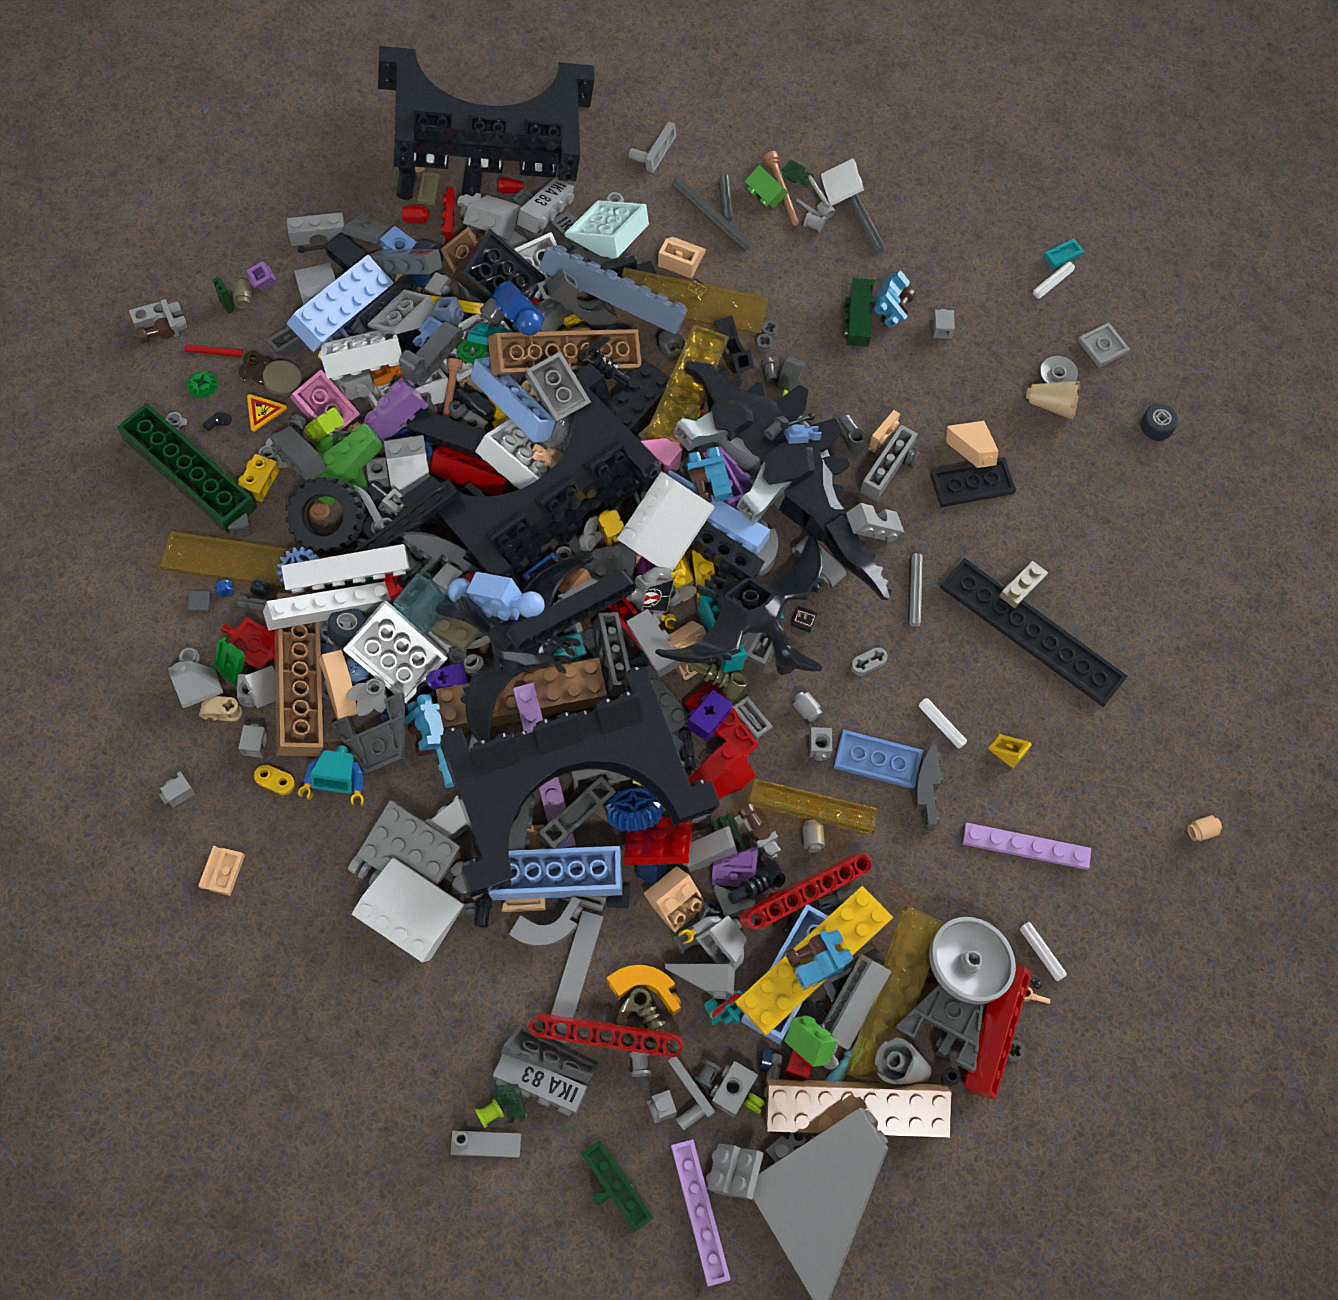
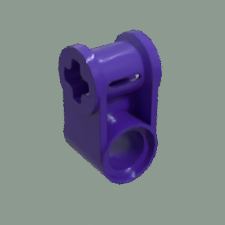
M464 663L450 665L429 672L426 676L427 686L431 689H440L468 683Z

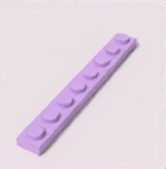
M534 683L513 688L523 730L527 733L532 732L536 723L543 720ZM558 777L539 788L548 823L566 809ZM573 832L554 849L576 846Z

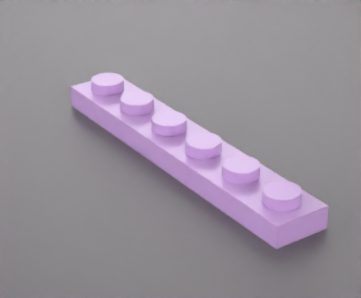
M971 823L965 824L963 845L1085 870L1089 869L1091 848Z
M694 1140L671 1145L707 1287L730 1281Z

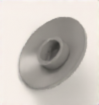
M1052 356L1042 363L1040 374L1045 383L1071 382L1077 380L1078 370L1070 359L1063 356Z

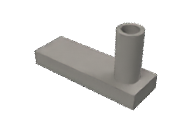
M668 122L649 153L631 148L628 155L629 159L645 163L647 171L654 173L676 138L675 123Z
M677 1057L669 1059L668 1062L697 1101V1104L676 1119L681 1128L685 1130L705 1114L710 1118L716 1114V1111Z
M452 1131L451 1155L520 1158L521 1134Z

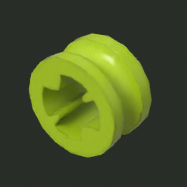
M748 1093V1099L744 1100L743 1104L760 1114V1108L765 1106L766 1103L758 1096Z

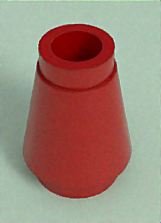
M504 176L497 180V192L502 193V195L518 193L524 188V182Z

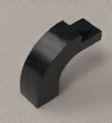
M733 315L714 320L718 336L717 343L728 369L735 374L755 368L750 349L745 350L739 340Z

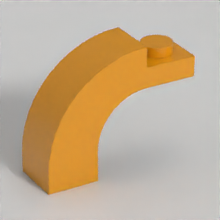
M632 965L621 968L606 978L607 984L618 1000L635 989L642 988L656 993L672 1016L680 1012L681 1000L675 992L672 994L670 992L675 988V983L659 969L646 965Z

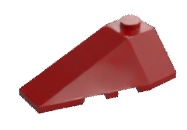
M727 740L688 778L690 786H692V783L703 779L705 782L712 781L717 797L720 799L723 796L741 790L756 777V774L744 754L730 740Z

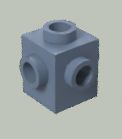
M439 297L433 308L438 321L442 323L447 321L458 327L464 316V311L456 297Z

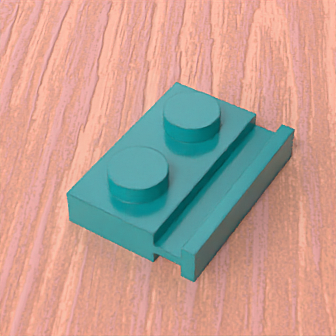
M477 323L472 328L471 333H468L467 341L489 345V336L496 333H513V331L507 330L505 327H492L486 323Z

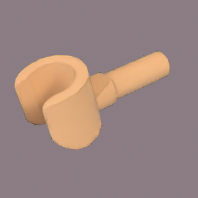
M1028 987L1027 992H1029L1030 996L1025 997L1024 1002L1035 1000L1050 1004L1049 998L1034 994L1032 989Z

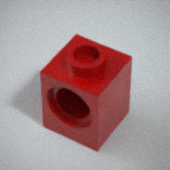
M793 1050L785 1076L796 1080H807L812 1065Z

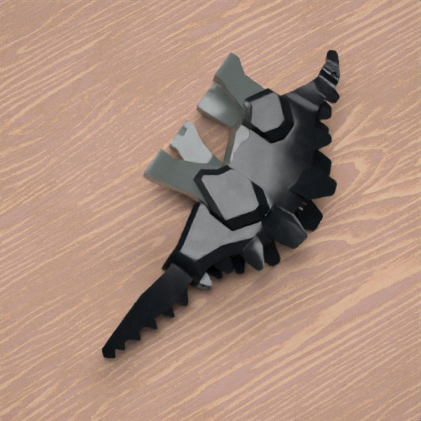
M687 361L684 372L691 375L694 381L702 386L706 395L708 414L696 421L683 418L677 422L673 434L681 441L683 446L688 451L701 446L697 451L700 453V457L708 449L720 446L738 463V467L749 472L750 479L754 481L750 492L740 498L736 507L751 525L757 523L769 506L774 504L779 511L807 531L809 535L815 536L818 541H823L841 565L864 581L881 600H888L892 590L886 587L888 580L884 579L881 575L883 567L877 566L873 560L876 554L866 551L864 548L866 541H861L858 534L853 533L851 525L846 521V513L849 506H841V500H837L843 493L844 487L836 483L832 484V475L840 474L848 469L850 465L848 459L830 456L827 450L842 433V428L837 419L833 418L812 425L809 420L798 423L799 425H804L805 428L818 426V432L822 433L820 440L809 439L808 443L789 444L784 430L773 440H769L765 436L764 430L774 422L776 417L784 416L788 422L802 418L801 416L806 410L809 392L807 388L798 385L776 403L765 397V389L762 382H755L748 391L740 388L741 378L737 377L730 382L726 381L730 374L728 370L719 373L710 363ZM686 457L681 461L678 473L681 477L693 483L687 465L689 457ZM708 488L706 492L714 496L712 488Z

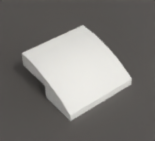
M850 159L821 174L831 206L864 190L854 159Z

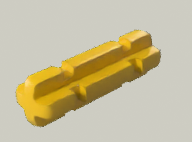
M572 313L564 318L563 325L566 328H570L583 320H580L575 313Z

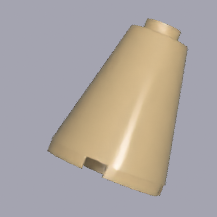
M1080 382L1033 384L1031 388L1027 389L1026 399H1029L1030 404L1068 419H1073L1079 396L1077 390H1080Z

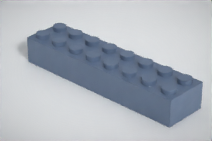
M560 245L546 249L538 270L554 277L563 269L576 279L580 290L673 334L680 330L688 312L684 304L677 301L672 303L668 301L669 297L661 293L655 295L651 293L652 289L641 285V287L634 285L635 281L627 277H624V279L617 276V272L607 269V271L600 268L601 265L596 262H586L583 260L584 257L577 253L569 254L566 252L567 249Z

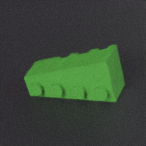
M364 423L321 455L327 471L316 477L336 478L348 484L352 478H356L360 474L359 470L365 464L367 465L384 445L376 432ZM324 496L319 498V500L329 506L335 502L332 497Z

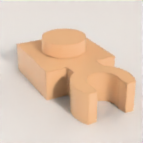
M535 444L532 448V452H534L532 458L537 461H544V465L552 468L563 455L562 452L549 447L545 450L538 444Z

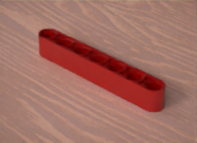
M865 854L850 855L744 910L740 915V924L745 929H761L866 874L871 869V859ZM857 860L860 863L859 869L857 867ZM840 869H841L842 872H843L842 878H841V876H840V874H839ZM823 878H824L825 881H826L825 886H823V884H822V879H823ZM806 887L808 888V895H807V896L805 895V892H804ZM788 896H789L790 899H791L790 905H788V903H787V897H788ZM770 905L773 907L772 915L769 913ZM753 914L755 916L754 924H752L751 922V916Z
M545 1013L535 1015L529 1023V1031L536 1037L658 1056L677 1057L681 1054L684 1046L682 1037L675 1033ZM535 1021H544L546 1028L538 1030L535 1027ZM564 1023L568 1028V1032L565 1034L560 1033L557 1030V1024ZM582 1026L587 1027L590 1031V1036H581L579 1028ZM609 1030L612 1033V1039L604 1040L601 1037V1031ZM626 1033L632 1034L635 1038L634 1043L628 1044L624 1042L623 1035ZM647 1037H654L657 1045L649 1047L646 1045L645 1039ZM668 1041H677L679 1049L676 1051L670 1050L667 1046Z

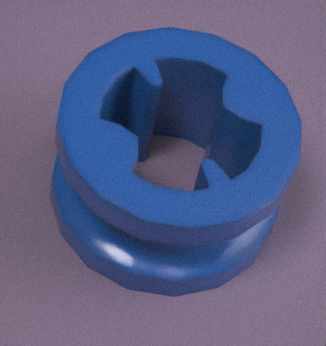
M230 580L217 582L215 584L216 595L218 597L233 595L235 592L234 588H232L233 582Z

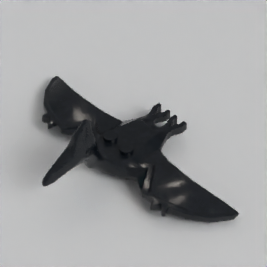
M809 535L803 553L793 569L784 577L770 584H761L752 578H745L741 581L734 580L724 570L719 569L718 577L711 575L710 580H705V587L700 584L697 585L696 592L702 596L711 597L720 609L715 625L701 640L693 645L674 650L657 649L655 654L679 662L700 664L718 662L721 665L723 660L730 661L732 660V655L739 653L743 635L747 633H765L772 637L778 673L781 675L789 674L794 669L820 672L822 666L818 662L800 653L789 644L786 633L781 626L780 618L783 606L788 600H807L812 592L818 593L819 587L824 585V579L820 578L823 570L822 550L815 536ZM713 584L718 585V586H722V587H724V588L721 589V590H718V589H716V588L714 587Z
M590 556L570 558L549 565L536 574L531 572V578L523 581L525 586L520 591L522 594L526 592L540 594L544 600V609L552 605L558 587L568 575L576 569L591 563L594 559ZM464 596L457 599L455 604L439 606L436 609V613L441 616L462 620L488 636L491 642L492 660L490 667L471 676L469 687L463 688L466 695L460 699L463 704H466V718L472 735L477 741H491L490 728L495 704L501 692L514 677L524 671L535 672L541 667H554L558 672L565 674L566 669L560 664H570L571 659L566 655L555 656V651L562 649L568 655L575 656L574 650L569 647H579L581 645L579 639H562L555 635L527 651L518 652L506 638V633L512 626L527 619L521 613L518 620L509 619L502 623H492L478 605Z

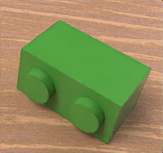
M760 165L745 180L749 186L747 189L754 196L758 194L761 197L759 201L766 207L770 205L774 209L788 194L787 190Z
M810 1016L793 1018L784 1040L813 1067L829 1064L837 1044V1040L830 1035V1032L819 1026L815 1019Z

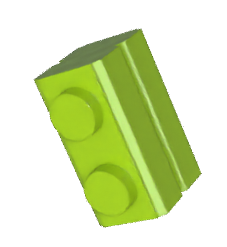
M333 407L305 426V432L309 439L318 442L344 425L345 421L337 409Z

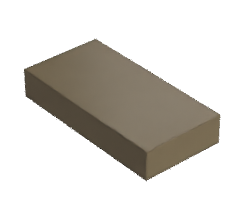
M422 172L417 204L435 206L441 178L440 174Z

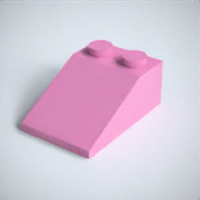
M322 370L317 372L290 396V399L312 421L331 408H336L345 422L344 425L335 431H341L360 415L330 379H327L326 374Z

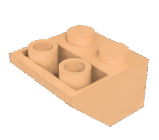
M675 237L667 238L659 251L658 266L692 279L706 249Z
M692 620L669 635L671 639L669 644L672 648L674 646L677 649L685 648L701 640L707 633L702 625ZM680 662L681 665L676 668L685 681L698 673L688 667L689 662Z
M677 866L644 892L653 909L674 933L694 918L697 913H700L703 908L704 899L690 875Z

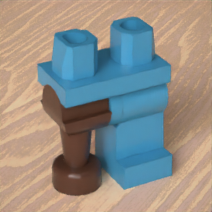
M901 270L886 276L873 301L875 303L874 311L879 315L884 314L886 317L884 323L889 328L896 326L898 322L907 318V313H909V309L906 306L907 302H911L915 297L914 290L908 287L910 281Z
M718 448L708 449L709 458L701 460L699 452L689 453L688 470L691 480L696 486L698 496L709 503L712 502L711 494L706 492L705 483L711 482L716 502L734 498L724 459L720 455Z
M430 694L419 695L416 702H411L407 705L409 714L405 716V723H409V733L416 735L418 746L415 748L417 756L432 754L433 749L441 748L440 735L443 734L444 728L440 713L438 712L440 710L439 704H433Z
M825 930L813 936L808 945L798 951L790 949L785 952L792 968L800 965V960L811 956L814 960L795 970L794 974L803 991L842 972L844 967L853 960L848 948L838 953L834 947L843 942L839 930L829 933Z

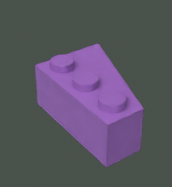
M400 378L398 382L391 386L387 395L378 401L373 411H370L365 416L363 423L372 428L380 439L387 441L402 429L401 424L407 419H414V413L421 407L426 409L428 404L416 389Z
M719 446L717 448L720 455L723 456L734 497L722 501L737 509L736 506L740 498L750 492L754 481ZM707 452L702 453L701 460L709 458Z

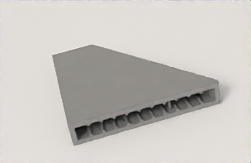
M863 1108L857 1109L758 1174L753 1199L813 1300H830L888 1151L886 1145L888 1140L881 1130L877 1131L873 1125L875 1119L868 1109L866 1111Z

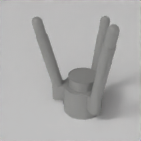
M809 175L808 178L822 200L817 206L818 211L799 199L796 202L814 215L821 218L824 216L827 220L835 214L836 210L828 202L824 193L820 191L812 176Z

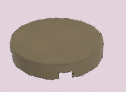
M285 360L271 362L265 367L263 372V384L274 395H292L300 387L302 381L301 372L298 367Z

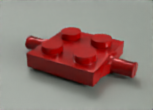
M248 617L236 629L224 623L220 631L231 636L230 643L243 652L245 655L244 664L259 671L264 669L265 665L271 660L275 661V634L273 631L268 630Z

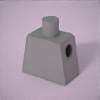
M368 369L362 370V373L358 375H351L350 373L343 375L341 379L332 380L335 386L349 400L360 396L367 397L370 392L375 390Z

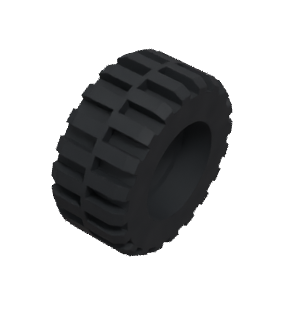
M315 477V479L304 481V484L296 487V492L290 495V504L286 505L285 511H288V517H285V520L290 525L288 528L289 533L295 536L294 540L297 543H301L305 549H310L315 553H337L343 549H348L356 539L360 538L359 534L363 531V522L366 520V514H364L366 507L364 502L360 500V494L350 484L336 478ZM324 496L336 499L343 509V522L340 528L331 534L317 532L309 520L311 505L316 499Z

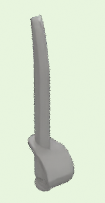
M353 485L375 521L373 525L375 530H381L392 522L390 518L382 519L369 494L364 489Z

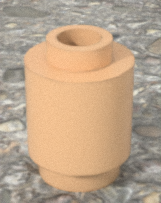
M1212 815L1193 821L1188 825V833L1193 841H1203L1218 836L1222 829L1220 820Z

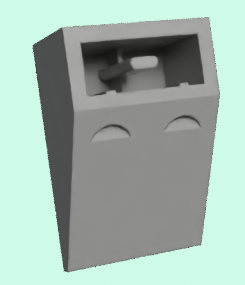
M747 633L743 635L741 643L746 650L747 659L766 668L774 653L772 637L765 633Z

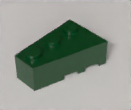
M852 278L849 296H845L844 307L848 308V311L844 313V323H847V327H844L843 338H847V345L869 347L872 334V303L874 301L872 291L875 279Z

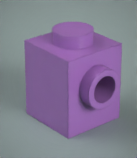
M263 261L247 270L251 285L260 291H264L278 283L270 267Z

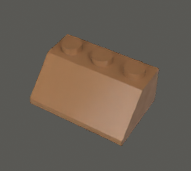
M467 227L441 248L453 273H455L463 259L478 243L470 227Z

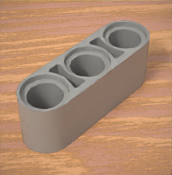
M806 536L792 548L795 556L801 557L809 536ZM820 546L823 560V570L820 578L824 579L828 584V588H832L846 576V571Z

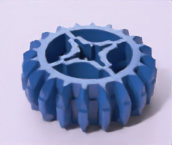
M640 786L638 788L631 787V789L623 788V791H616V795L607 800L606 816L609 824L613 825L614 829L619 828L620 831L627 830L628 833L631 831L638 832L641 829L646 831L647 827L652 828L654 824L659 823V819L662 818L663 805L646 788L641 789Z

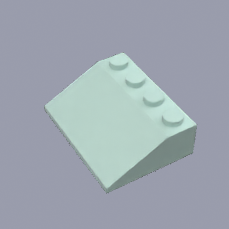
M597 201L565 232V236L600 256L611 259L618 258L649 225L646 204Z

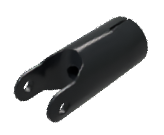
M464 386L463 390L460 388L455 390V395L485 421L490 420L495 415L496 407L470 386Z

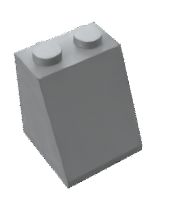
M486 195L468 205L463 223L483 233L491 229L502 239L511 241L519 209L522 206Z

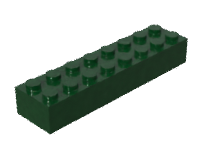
M148 403L117 426L122 439L227 534L230 532L228 529L230 524L243 514L247 513L249 516L257 509L250 494Z

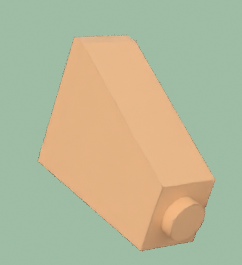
M985 421L947 426V444L977 468L996 465L998 449Z

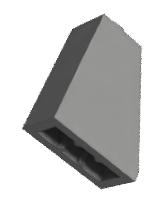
M730 827L722 828L692 842L690 861L683 864V867L687 866L691 872L711 866L714 861L737 854Z

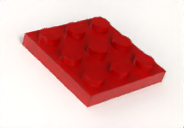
M662 817L659 819V823L654 824L652 828L647 827L646 831L641 829L638 832H627L623 858L624 865L689 863L693 820L674 826L670 817Z

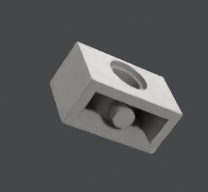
M734 1061L732 1066L727 1065L721 1077L725 1078L721 1086L716 1084L710 1094L713 1098L711 1104L735 1118L758 1075ZM729 1083H734L738 1086V1092L735 1094L729 1093L726 1086Z

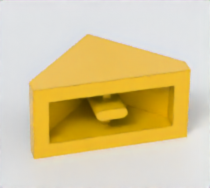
M1000 734L988 749L1014 769L1032 744L1029 741Z

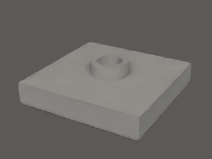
M1106 323L1080 336L1077 340L1098 368L1128 354L1130 351L1129 347L1110 323Z

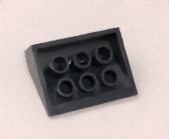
M491 229L487 230L463 259L452 276L484 304L489 298H494L493 295L497 286L506 283L508 280L532 301L539 290L537 284L546 278ZM505 317L504 321L508 325L513 323L510 319L508 320Z

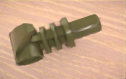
M713 662L710 666L705 663H689L688 666L690 669L704 675L703 681L708 682L711 679V684L714 685L717 682V687L721 688L723 686L722 691L724 695L730 699H737L748 684L742 669L731 671V675H729V672L722 673V668L717 670V666Z
M642 988L635 989L631 993L630 997L622 1005L616 1021L621 1025L631 1012L636 1011L639 1018H644L642 1024H647L648 1027L646 1029L665 1032L663 1026L666 1025L665 1021H659L658 1018L661 1015L660 1013H655L657 1007H652L653 997L651 993ZM640 993H645L647 997L643 1005H638L636 1002V997ZM670 1041L667 1043L668 1048L671 1046Z

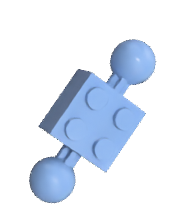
M476 572L471 582L464 578H458L453 580L448 587L449 598L454 603L461 596L467 597L474 604L478 605L487 617L495 616L505 621L509 619L518 620L520 613L527 618L537 616L544 610L545 606L540 594L536 592L522 594L512 578Z

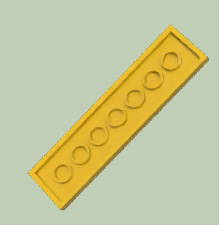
M861 886L793 949L798 951L808 945L813 936L825 930L827 933L839 930L843 942L834 946L836 951L839 953L848 948L853 956L886 926L893 917ZM785 956L735 1001V1004L765 1037L826 981L824 980L803 991L794 973L796 968L814 961L811 956L801 959V964L794 968L791 967Z

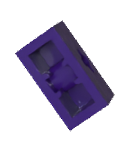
M714 690L709 695L705 694L699 702L700 706L698 709H693L687 716V729L706 742L728 717L733 703Z

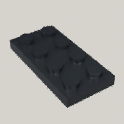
M1005 457L998 458L994 466L977 468L971 463L933 470L930 474L941 508L1012 495L1016 492Z

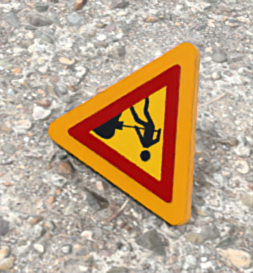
M247 395L250 425L253 432L287 410L286 405L255 395Z

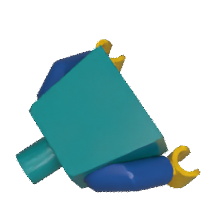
M338 746L336 751H323L320 757L308 764L303 780L305 785L298 790L299 796L302 798L303 793L308 790L307 799L310 800L313 797V791L310 787L349 794L353 790L354 795L351 797L352 805L354 806L355 798H361L362 806L364 804V798L361 795L363 790V772L359 764L354 762V755L348 753L349 750L345 746Z

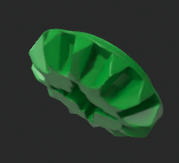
M468 339L463 340L457 347L459 360L464 361L465 364L471 363L474 365L475 359L486 358L488 352L487 345L467 341ZM472 347L475 350L474 355L470 354Z
M206 370L204 372L197 371L194 375L191 374L190 379L187 380L188 392L197 398L211 396L218 387L217 378L213 373H208ZM204 379L206 384H202V386L199 387L198 383H201Z

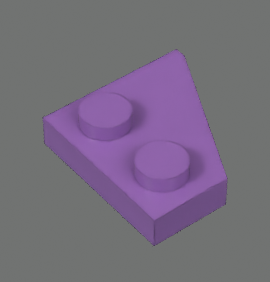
M753 847L714 861L711 885L740 887L742 880L756 874L758 847Z

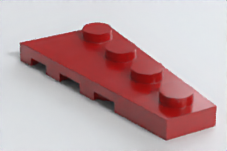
M710 680L684 704V707L689 712L693 709L697 710L702 697L705 694L709 695L712 690L725 699L727 698L723 692H720L716 686L717 683L713 685ZM732 708L731 713L714 733L723 743L730 740L744 754L746 759L759 746L749 729L739 719L734 708Z

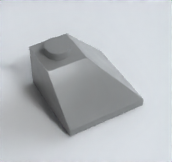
M192 661L179 662L168 668L183 708L223 693L214 668Z

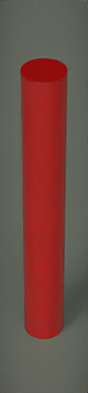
M185 345V352L232 357L243 356V350Z

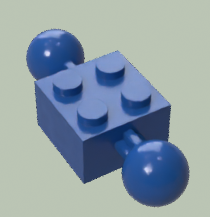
M510 280L498 285L493 297L497 301L495 305L499 308L500 312L508 320L510 319L522 334L532 336L538 333L542 322L546 318Z

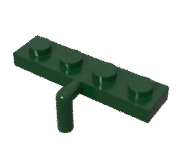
M600 1140L581 1154L605 1189L601 1193L594 1195V1203L596 1205H600L608 1198H611L634 1233L654 1218Z

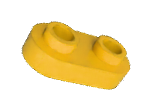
M262 765L254 773V779L259 786L280 795H288L295 788V781L290 774L272 766ZM264 772L268 773L266 777H261ZM286 780L287 783L285 785H280L281 781Z

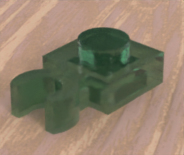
M792 159L781 170V175L793 183L800 181L801 185L805 188L809 184V181H807L809 180L808 176L811 175L814 179L812 173L805 172V167Z
M518 1084L498 1085L494 1092L501 1110H508L507 1120L509 1123H513L515 1115L519 1117L520 1122H523L526 1117V1112L522 1108L525 1102Z

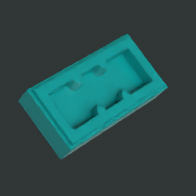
M1072 239L1045 252L1043 257L1053 269H1056L1067 262L1083 256L1084 250L1075 239Z

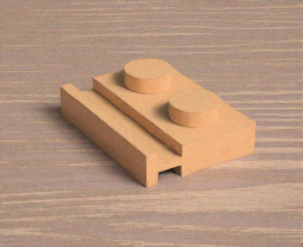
M893 410L872 435L869 445L870 451L875 453L881 445L885 444L889 435L895 432L900 424L898 422L900 413Z
M213 846L199 883L200 889H207L230 896L245 855L241 852Z

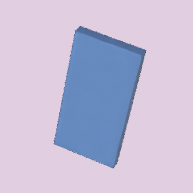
M843 729L833 769L915 789L923 750Z

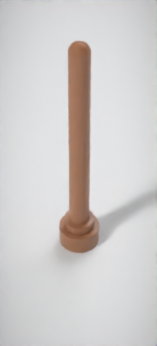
M770 151L764 155L765 163L772 169L775 180L786 189L778 167V154L776 151ZM787 194L783 201L792 225L797 226L799 221L789 194Z
M448 358L447 367L450 372L443 415L448 417L451 414L449 403L453 401L457 372L462 369L463 365L462 360Z

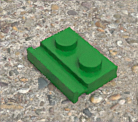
M224 637L217 643L213 668H218L220 674L235 686L238 683V674H242L245 655L232 643H226V638Z

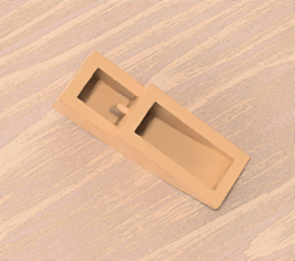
M342 650L322 654L319 663L325 677L324 684L337 720L346 716L357 715L356 701L347 698V694L353 686Z

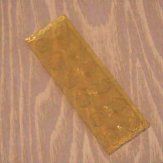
M756 778L754 780L749 804H753L757 808H769L778 813H789L798 818H809L822 824H834L842 829H854L862 834H874L877 808Z

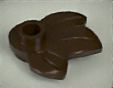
M248 351L243 356V365L239 368V376L243 382L252 378L256 383L264 385V369L274 361L270 357L261 356L257 351ZM255 357L256 361L251 362L249 359Z

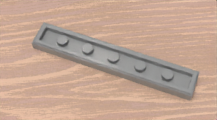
M582 911L551 1015L574 1018L603 916ZM564 1023L557 1024V1030L560 1033L565 1034L568 1032V1028ZM551 1039V1040L558 1041V1042L565 1043V1044H566V1042H567V1041H561V1040Z

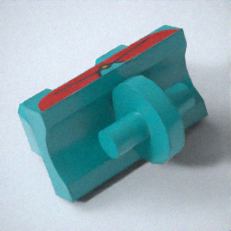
M734 990V995H726L725 1002L720 1006L713 998L704 1004V1008L709 1015L710 1023L713 1026L721 1020L725 1025L731 1021L736 1025L740 1023L738 1015L742 1011L735 1004V1001L743 993L740 990L737 992Z

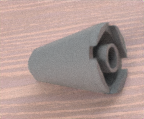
M893 1038L889 1042H884L877 1051L875 1065L878 1068V1075L887 1083H925L931 1076V1067L928 1062L904 1039Z

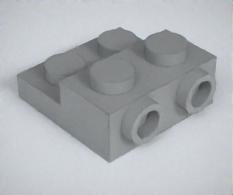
M718 1143L717 1149L712 1153V1170L706 1176L707 1190L720 1195L752 1200L764 1153L758 1150L742 1149L735 1145Z

